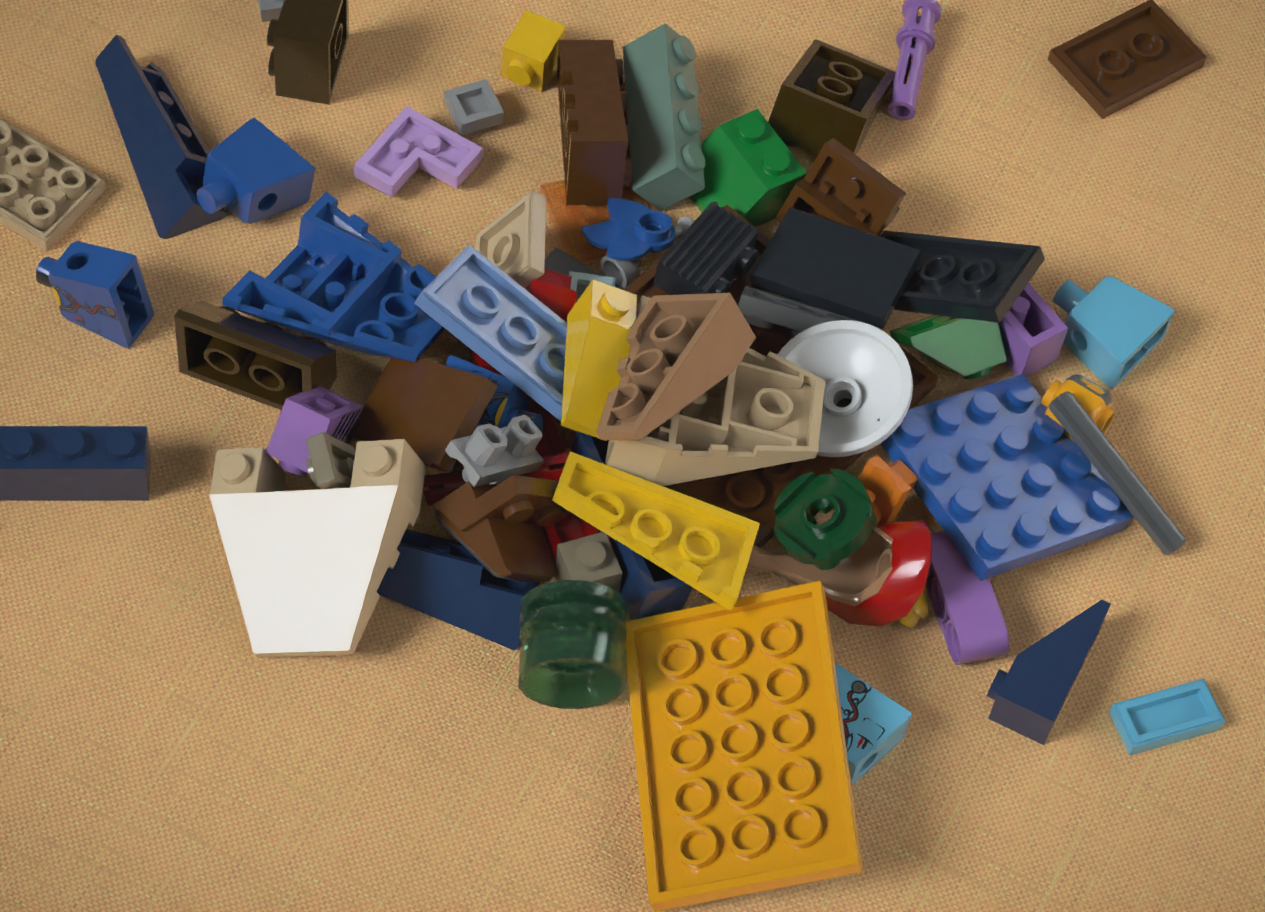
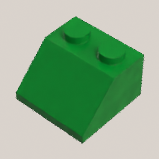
M756 109L719 125L703 141L701 147L705 158V167L703 168L705 189L691 195L690 198L701 212L711 202H717L719 207H724L727 204L749 223L757 227L776 218L795 184L804 179L807 172L761 112Z

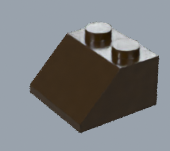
M285 0L283 2L279 19H271L267 33V45L274 47L269 59L268 74L275 76V92L277 96L329 105L349 38L348 0Z

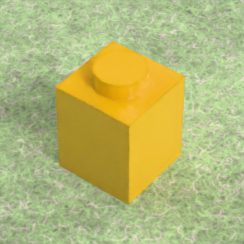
M525 10L503 46L501 76L512 80L518 85L528 86L542 92L557 68L559 40L566 39L567 26Z

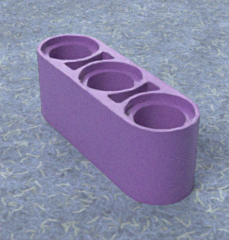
M945 531L931 533V565L925 585L953 662L960 665L1006 656L1009 650L1008 632L989 578L980 581Z

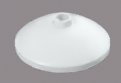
M852 320L821 323L796 335L777 354L826 380L817 453L819 456L845 457L865 452L887 439L898 428L907 414L913 393V379L908 360L899 344L877 327ZM848 398L852 400L846 407L836 406L841 399Z

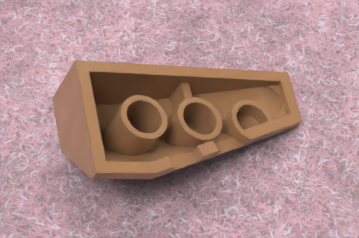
M731 293L656 295L651 298L629 330L626 340L631 348L628 357L622 358L619 361L617 372L621 379L618 387L608 394L596 431L600 440H641L734 372L736 367L742 362L743 356L756 336Z

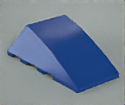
M325 192L301 217L298 245L266 278L249 270L222 299V305L328 344L371 355L415 363L445 329L414 304L419 294L436 277L420 264L415 267L411 266L401 258L402 250L388 240L385 243L379 241L368 232L369 224L355 213L347 216L338 209V200L328 192Z

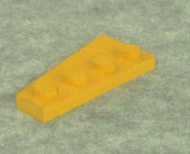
M570 451L552 501L732 611L739 595L760 525L759 522Z

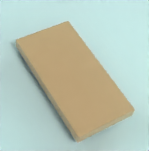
M0 119V223L45 251H48L107 191L106 181Z

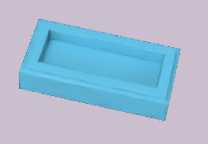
M1204 678L1114 703L1109 711L1129 756L1221 730L1225 723Z

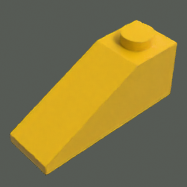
M593 279L568 313L561 426L599 438L596 431L608 394L618 387L621 379L617 372L619 361L622 358L628 357L631 348L626 339L630 328L636 321V294Z

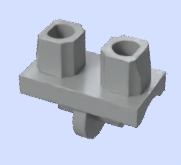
M526 415L512 418L509 425L503 428H498L490 423L477 426L472 435L451 440L445 449L450 457L457 459L463 464L462 477L464 481H469L473 487L488 483L500 484L504 479L512 475L519 476L538 471L544 461L535 450V447L543 437L542 432Z

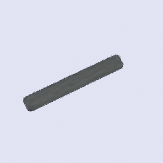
M1066 391L1056 397L1049 404L1050 411L1161 552L1165 555H1170L1183 546L1186 542L1185 536L1073 394Z

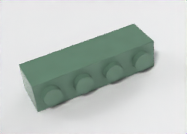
M666 23L622 47L630 158L632 161V187L634 192L660 211L705 189L703 170L705 158L702 153L700 136L702 122L698 113L697 101L699 87L695 79L694 67L696 52L693 44L686 36L679 35Z

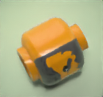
M1079 374L1068 377L1063 383L1054 380L1041 400V404L1047 407L1045 415H1048L1061 425L1050 411L1049 404L1060 394L1067 391L1073 394L1104 434L1116 414V410L1111 408V394ZM1064 428L1063 434L1073 440Z

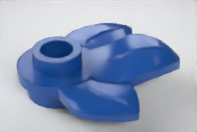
M616 198L608 199L607 209L610 220L582 226L581 228L582 235L590 244L601 249H607L608 258L621 261L642 258L648 252L656 253L666 250L674 244L676 236L672 220L667 214L656 210H649L646 205L638 202Z

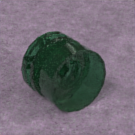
M584 580L550 582L528 591L520 603L519 640L522 642L519 650L518 687L525 697L541 705L559 709H584L601 706L616 700L625 691L627 682V650L623 644L626 641L627 625L625 624L627 603L621 594L606 585Z

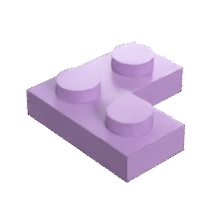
M406 106L354 164V177L391 198L394 197L418 168L457 189L482 161L483 148Z

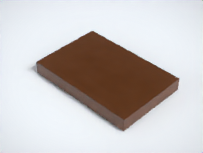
M1148 0L1051 49L1048 61L1103 119L1202 68L1207 56L1153 0Z
M390 358L364 404L352 439L356 442L405 439L425 466L450 473L457 459L450 457L445 449L451 440L472 434L498 386L486 377L418 358L416 363Z

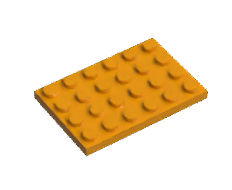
M821 581L737 598L732 611L716 602L623 622L649 905L654 912L863 872L826 595Z

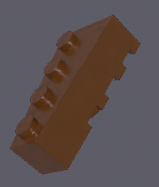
M559 40L556 73L566 205H607L609 198L622 199L623 186H631L632 161L631 158H626L629 149L628 124H625L626 94L625 91H620V86L623 83L622 58H615L613 40Z

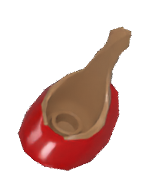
M925 521L890 522L876 526L857 551L841 560L838 566L829 570H820L814 564L801 563L790 557L786 552L765 550L753 545L746 570L749 572H773L780 578L790 579L794 583L801 585L821 581L825 589L827 610L849 624L881 627L907 616L923 593L931 565V532Z

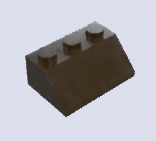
M204 301L180 308L174 316L179 372L279 410H282L286 398L320 386L330 390L337 378L336 350L329 348L319 340L304 339L285 332L273 323H261L240 315L232 308L226 306L218 307Z

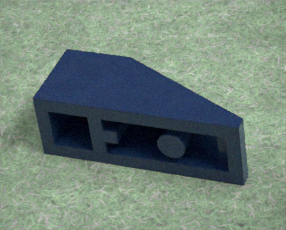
M1100 600L1018 654L1008 673L999 669L987 694V697L995 700L988 719L1044 745L1101 629L1111 603Z

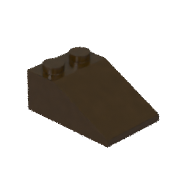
M815 39L782 83L768 123L787 146H801L818 155L823 145L834 138L856 155L894 81L895 72Z

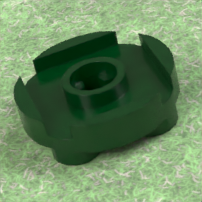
M830 469L832 474L816 476L813 471L799 476L781 492L774 507V512L777 515L775 526L773 525L774 533L785 552L801 563L814 564L820 570L835 568L841 560L857 551L877 524L872 501L864 485L854 475L843 470ZM831 510H835L829 521L817 525L814 516L819 511L827 514Z

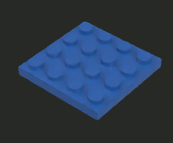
M1025 375L1014 376L908 409L898 428L880 443L893 462L901 460L917 475L918 481L913 488L980 581L1125 530L1134 518L1076 442L1063 434L1064 428L1048 415H1045L1047 407L1041 404L1042 397Z

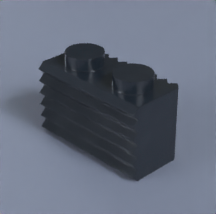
M711 202L658 262L654 285L669 295L728 293L732 286L731 278L736 275L737 271L742 275L746 274L758 256L759 251L754 248L758 235L757 228L755 226L751 227L747 221L743 222L740 216L735 217L732 212H727L724 207H719L717 202Z

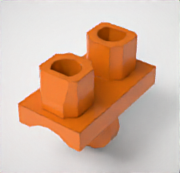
M878 455L867 461L858 478L871 498L873 510L877 517L876 526L896 521L907 496L918 481L917 475L901 460H896L887 465Z

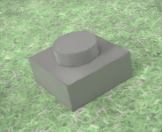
M487 79L444 91V104L461 136L503 124L504 111Z

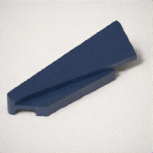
M115 35L96 58L95 64L158 236L168 239L221 220L227 213L224 208L209 214L201 208L197 200V191L203 187L206 159L210 152L165 72L153 62H150L145 67L140 66L129 49L126 40L119 35Z
M406 529L397 547V550L400 552L393 569H387L377 593L499 645L516 650L522 642L538 594L540 582H515L496 577L460 542Z

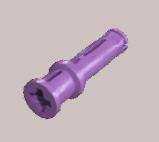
M905 0L902 7V14L905 18L904 24L898 30L896 36V43L900 49L891 98L887 107L888 114L898 120H909L916 114V103L923 77L926 55L935 47L934 26L940 20L942 13L941 5L936 0ZM920 8L922 9L921 17L918 16V10ZM909 71H910L908 84H906V83H907V78H908V73H909Z

